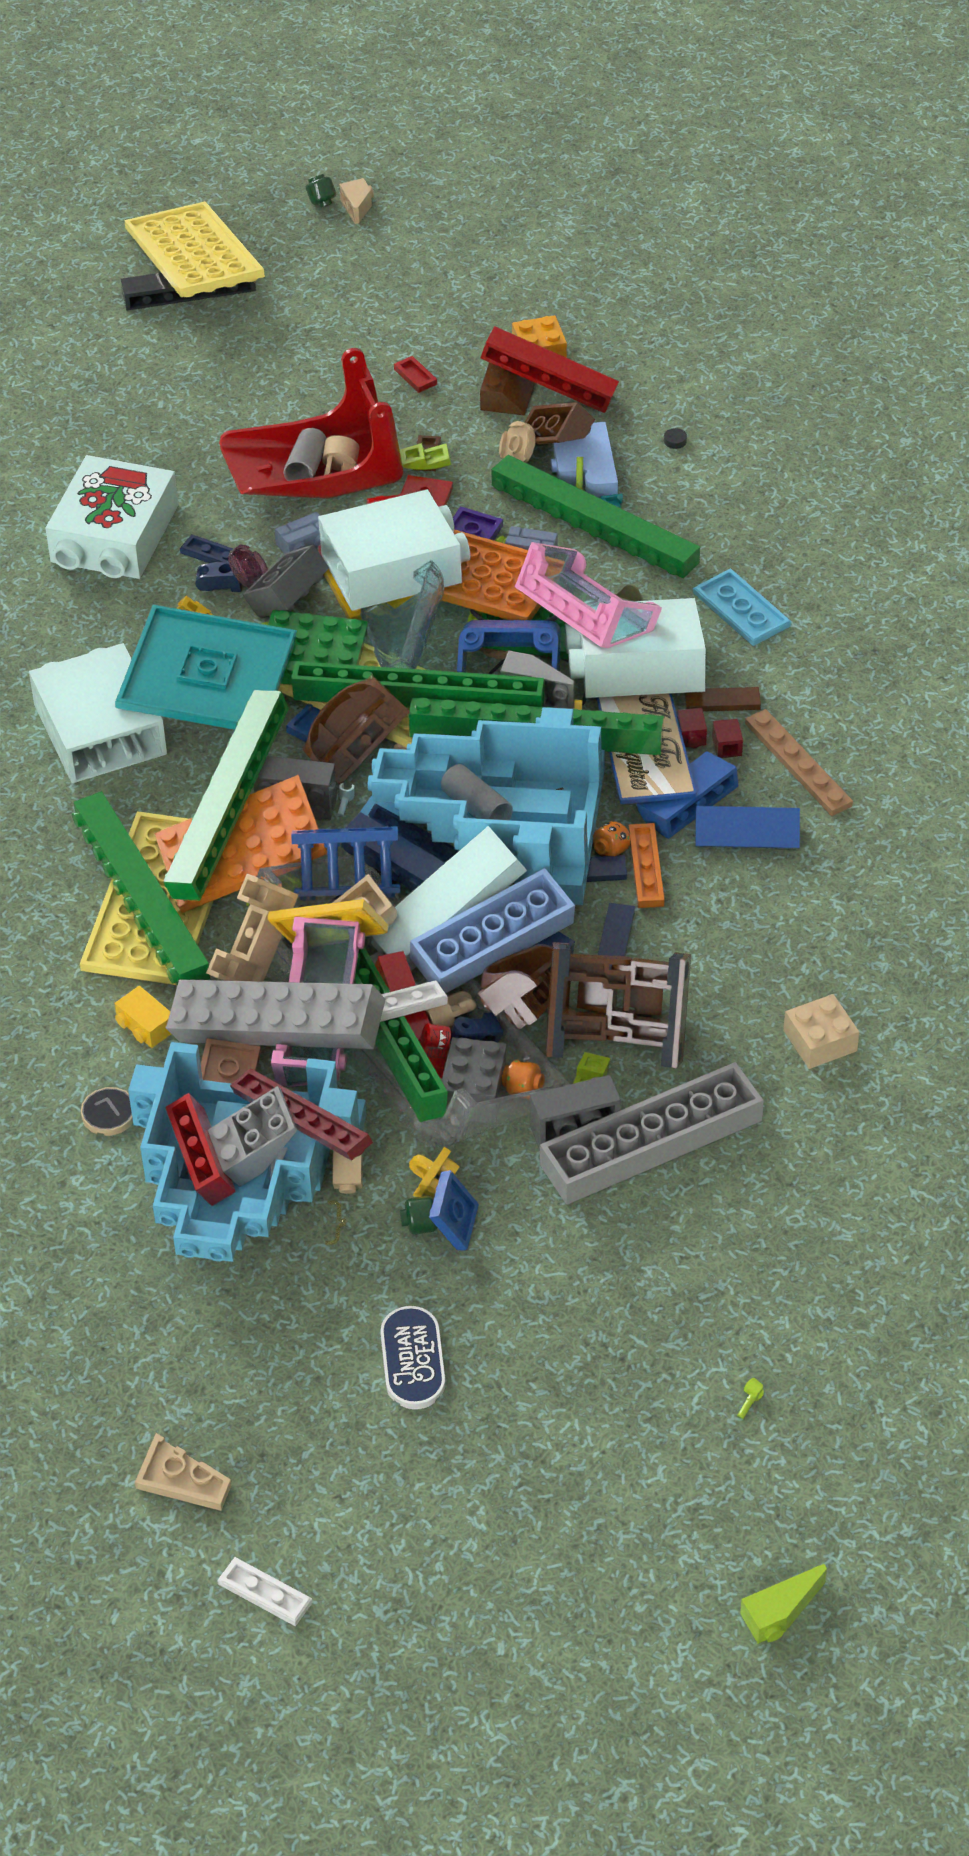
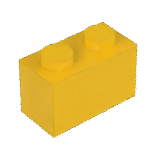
M141 986L136 987L114 1003L117 1023L124 1029L126 1027L130 1029L139 1043L145 1042L153 1048L171 1035L166 1029L170 1011Z

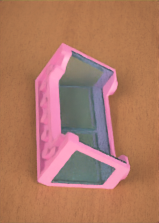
M531 542L515 585L518 590L600 647L610 648L654 630L662 607L654 602L643 603L619 598L584 574L586 568L585 557L575 549Z
M294 917L293 931H296L297 936H295V941L292 944L293 959L289 982L354 984L359 949L364 948L365 933L360 931L359 922ZM276 1044V1051L273 1050L271 1060L275 1082L285 1087L307 1085L306 1064L308 1058L336 1061L337 1081H339L341 1070L345 1071L347 1064V1055L343 1054L344 1048L297 1047Z

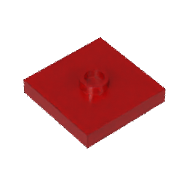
M408 475L401 493H415L428 489L435 503L440 507L447 505L453 489V482Z

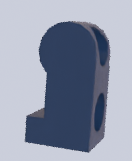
M230 561L202 564L197 569L195 585L200 591L231 588V592H241L242 582L233 573Z
M484 1013L482 1018L472 1020L466 1017H459L455 1019L450 1030V1044L452 1037L499 1043L503 1030L494 1013Z

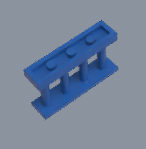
M398 826L292 830V844H298V848L301 850L302 888L294 889V893L299 894L298 897H300L301 901L316 900V896L343 895L353 887L339 886L338 847L343 842H351V846L354 849L356 884L365 877L364 846L367 845L366 842L377 841V845H380L381 885L378 886L387 898L395 897V893H400V884H392L390 847L393 841L398 840ZM316 843H324V847H327L329 887H313L311 848Z

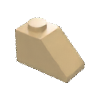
M364 178L339 184L340 200L355 224L360 223L372 206L371 198H374L371 185L368 186Z

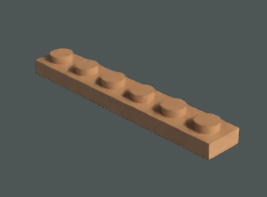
M767 709L745 718V725L831 816L853 806V800Z

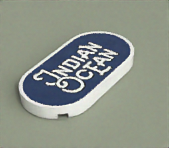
M405 1306L395 1309L385 1317L381 1325V1343L387 1392L393 1401L395 1400L400 1403V1406L408 1409L426 1408L435 1403V1400L439 1396L441 1397L445 1389L439 1325L436 1318L423 1308Z

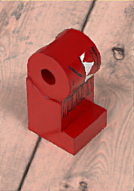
M426 1023L423 1027L419 1043L438 1076L442 1079L451 1031L449 1026Z

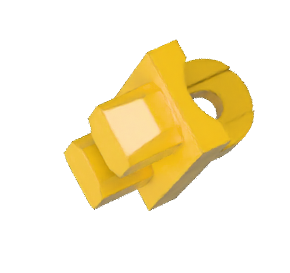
M444 1147L434 1162L422 1155L412 1157L409 1162V1168L414 1174L422 1178L413 1196L420 1197L425 1194L432 1196L434 1199L439 1182L438 1179L434 1178L436 1174L440 1175L441 1172L451 1170L455 1175L460 1166L448 1158L451 1153L449 1149Z

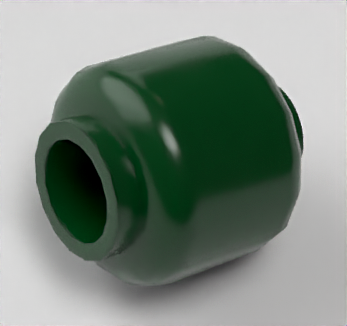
M321 174L309 179L306 191L313 205L320 204L321 208L332 204L331 199L335 198L337 193L331 178Z
M426 1195L407 1199L405 1201V1209L400 1210L402 1227L408 1226L409 1232L413 1235L436 1231L438 1227L429 1218L430 1209L434 1201L433 1197Z

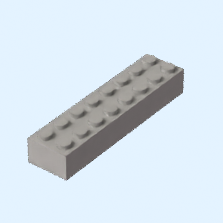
M179 980L166 1029L179 1042L206 1043L207 1038L249 1045L276 1046V1044L297 1047L374 1049L386 999L373 984Z
M734 1062L540 1144V1166L565 1204L568 1205L761 1122L764 1100L737 1063Z

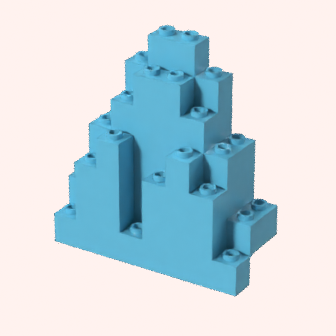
M543 707L541 718L537 717L536 723L478 720L476 731L472 730L471 736L414 734L412 743L407 744V750L379 748L377 759L373 758L372 761L373 775L368 777V791H372L373 802L395 803V809L399 810L400 820H404L405 823L427 824V830L432 831V842L454 843L455 850L459 851L489 826L527 870L513 883H518L545 868L574 905H583L593 845L592 836L595 832L605 772V750H601V727L574 725L573 709ZM458 764L467 767L513 806L511 819L492 820L476 819L467 811V801L453 800L443 792L441 781L446 771Z
M171 1042L164 1068L136 1065L128 1090L133 1125L146 1128L140 1146L145 1182L158 1185L153 1203L155 1223L165 1226H176L173 1237L176 1255H182L187 1258L199 1257L213 1261L233 1262L235 1251H242L246 1234L252 1237H269L271 1226H278L280 1214L286 1215L289 1200L295 1202L313 1201L315 1190H321L330 1148L297 1130L284 1146L288 1150L283 1160L276 1159L272 1178L269 1165L262 1174L241 1187L232 1180L236 1192L211 1206L195 1190L165 1107L189 1093L205 1109L211 1127L250 1104V1102L234 1094L230 1087L231 1083L202 1079L198 1045ZM308 1058L306 1064L308 1093L292 1092L363 1131L367 1116L366 1100L357 1099V1091L338 1089L336 1061Z

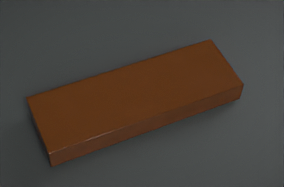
M759 687L705 688V692L684 693L686 709L702 708L703 712L761 710Z

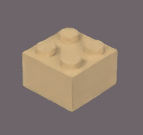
M834 994L785 1011L783 1031L809 1069L857 1051L859 1030Z

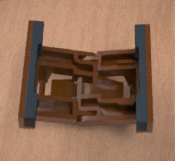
M553 942L545 1044L546 1057L563 1058L564 1039L606 1041L607 1039L662 1047L661 1067L678 1068L683 1062L691 954L675 952L669 958V962L642 958L632 959L626 956L570 954L569 943ZM571 981H579L577 1008L599 1013L576 1012L569 1006ZM618 989L623 990V1008L616 1007ZM663 989L671 990L669 1014L661 1019L637 1016V1014L661 1015Z

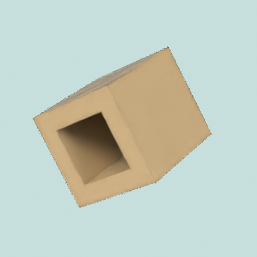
M333 1151L334 1189H339L340 1193L345 1194L356 1193V1189H362V1154L351 1161Z

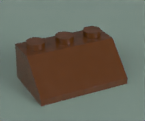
M489 362L480 389V410L525 416L535 382Z
M578 402L533 406L524 423L530 424L534 429L535 444H547L585 438L590 433L595 419Z

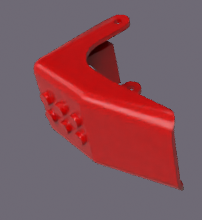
M350 348L342 355L341 362L345 393L340 403L333 410L320 416L299 421L229 430L221 435L219 441L220 449L240 494L329 499L392 484L402 478L404 471L392 408L386 402H378L374 380L367 368L364 353L361 349ZM307 428L320 430L326 438L345 436L359 444L357 464L351 469L344 471L331 469L330 473L332 474L324 475L326 465H324L321 459L312 478L287 481L283 473L299 434Z

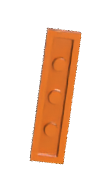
M629 824L638 908L664 907V892L655 824Z

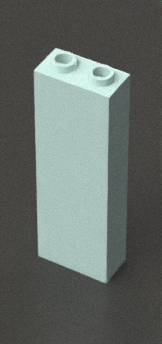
M487 826L395 906L397 910L396 920L388 926L387 933L371 935L374 938L371 944L380 954L383 952L391 954L404 951L412 971L416 965L410 959L411 940L505 890L527 870L491 828Z

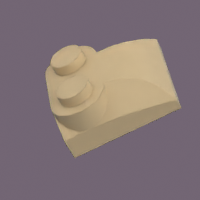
M369 874L333 902L364 899L386 921L388 926L393 924L397 917L396 908Z

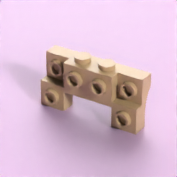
M246 874L237 899L249 903L250 906L231 952L227 953L216 948L206 973L224 981L263 982L282 937V934L268 921L269 911L294 908L299 894Z

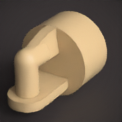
M331 436L327 438L322 455V462L326 465L324 475L332 474L330 473L331 469L344 471L355 467L360 449L359 444L345 436Z
M458 991L448 995L446 1005L425 1010L430 1024L449 1026L451 1030L455 1021L454 1017L473 1011L476 1008V1002L468 992Z

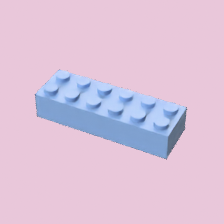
M544 868L411 940L410 959L428 982L437 980L443 991L447 993L482 974L484 969L493 962L527 949L573 924L575 905Z

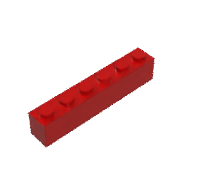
M496 326L491 331L480 357L487 362L603 413L606 412L619 383L618 380Z

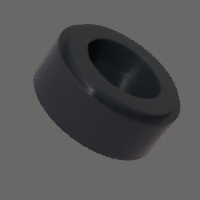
M672 428L664 433V444L669 448L679 449L687 443V434L682 429Z

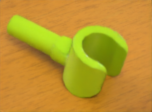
M751 1378L744 1387V1392L749 1396L737 1415L744 1419L752 1404L764 1395L763 1384L755 1378Z

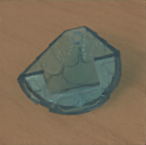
M432 560L413 572V579L422 585L421 591L396 609L387 602L361 608L360 610L362 620L367 621V635L374 647L373 652L380 667L416 669L424 654L427 640L431 634V628L444 595L442 572Z

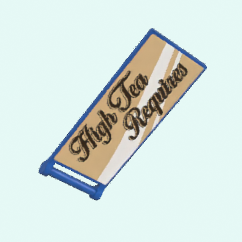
M671 693L596 697L599 711L664 716L661 755L608 752L620 804L696 797V788Z

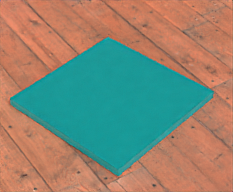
M152 605L117 695L115 708L235 730L237 722L245 710L246 703L254 690H279L297 637V630Z

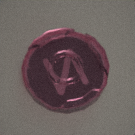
M240 544L230 551L228 556L229 565L237 580L245 587L250 588L268 570V567L258 552H252L249 550V546Z

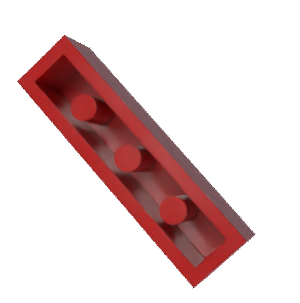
M189 1093L166 1106L168 1117L195 1190L211 1206L235 1193L236 1190L233 1182L223 1172L207 1131L211 1128V1124L205 1109Z

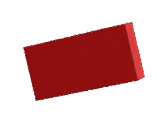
M413 356L394 363V370L418 393L437 385V378Z

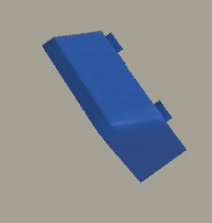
M471 620L465 624L459 636L457 672L466 673L467 652L477 651L482 646L535 647L540 652L552 653V667L560 672L561 629L554 621Z

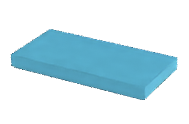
M731 568L693 588V593L752 646L791 626V621Z

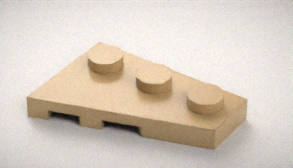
M156 1433L136 1478L135 1486L136 1489L221 1511L231 1488V1479L204 1462H197L189 1457L185 1450L178 1446L176 1448L165 1442L164 1437Z

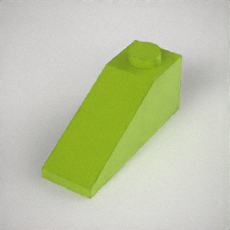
M825 1564L741 1599L740 1614L758 1644L766 1640L768 1642L776 1641L787 1631L825 1584L827 1573Z

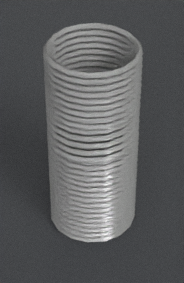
M307 428L299 434L284 467L283 473L287 481L314 477L322 459L327 439L323 432L315 428Z
M458 764L446 771L441 781L443 792L453 800L467 801V811L476 819L492 820L511 819L513 813L511 803L467 767Z

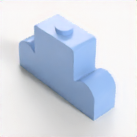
M606 422L593 423L590 433L585 438L554 443V459H551L552 473L556 472L558 479L576 487V457H583V486H585V492L598 498L599 496L618 494V480Z

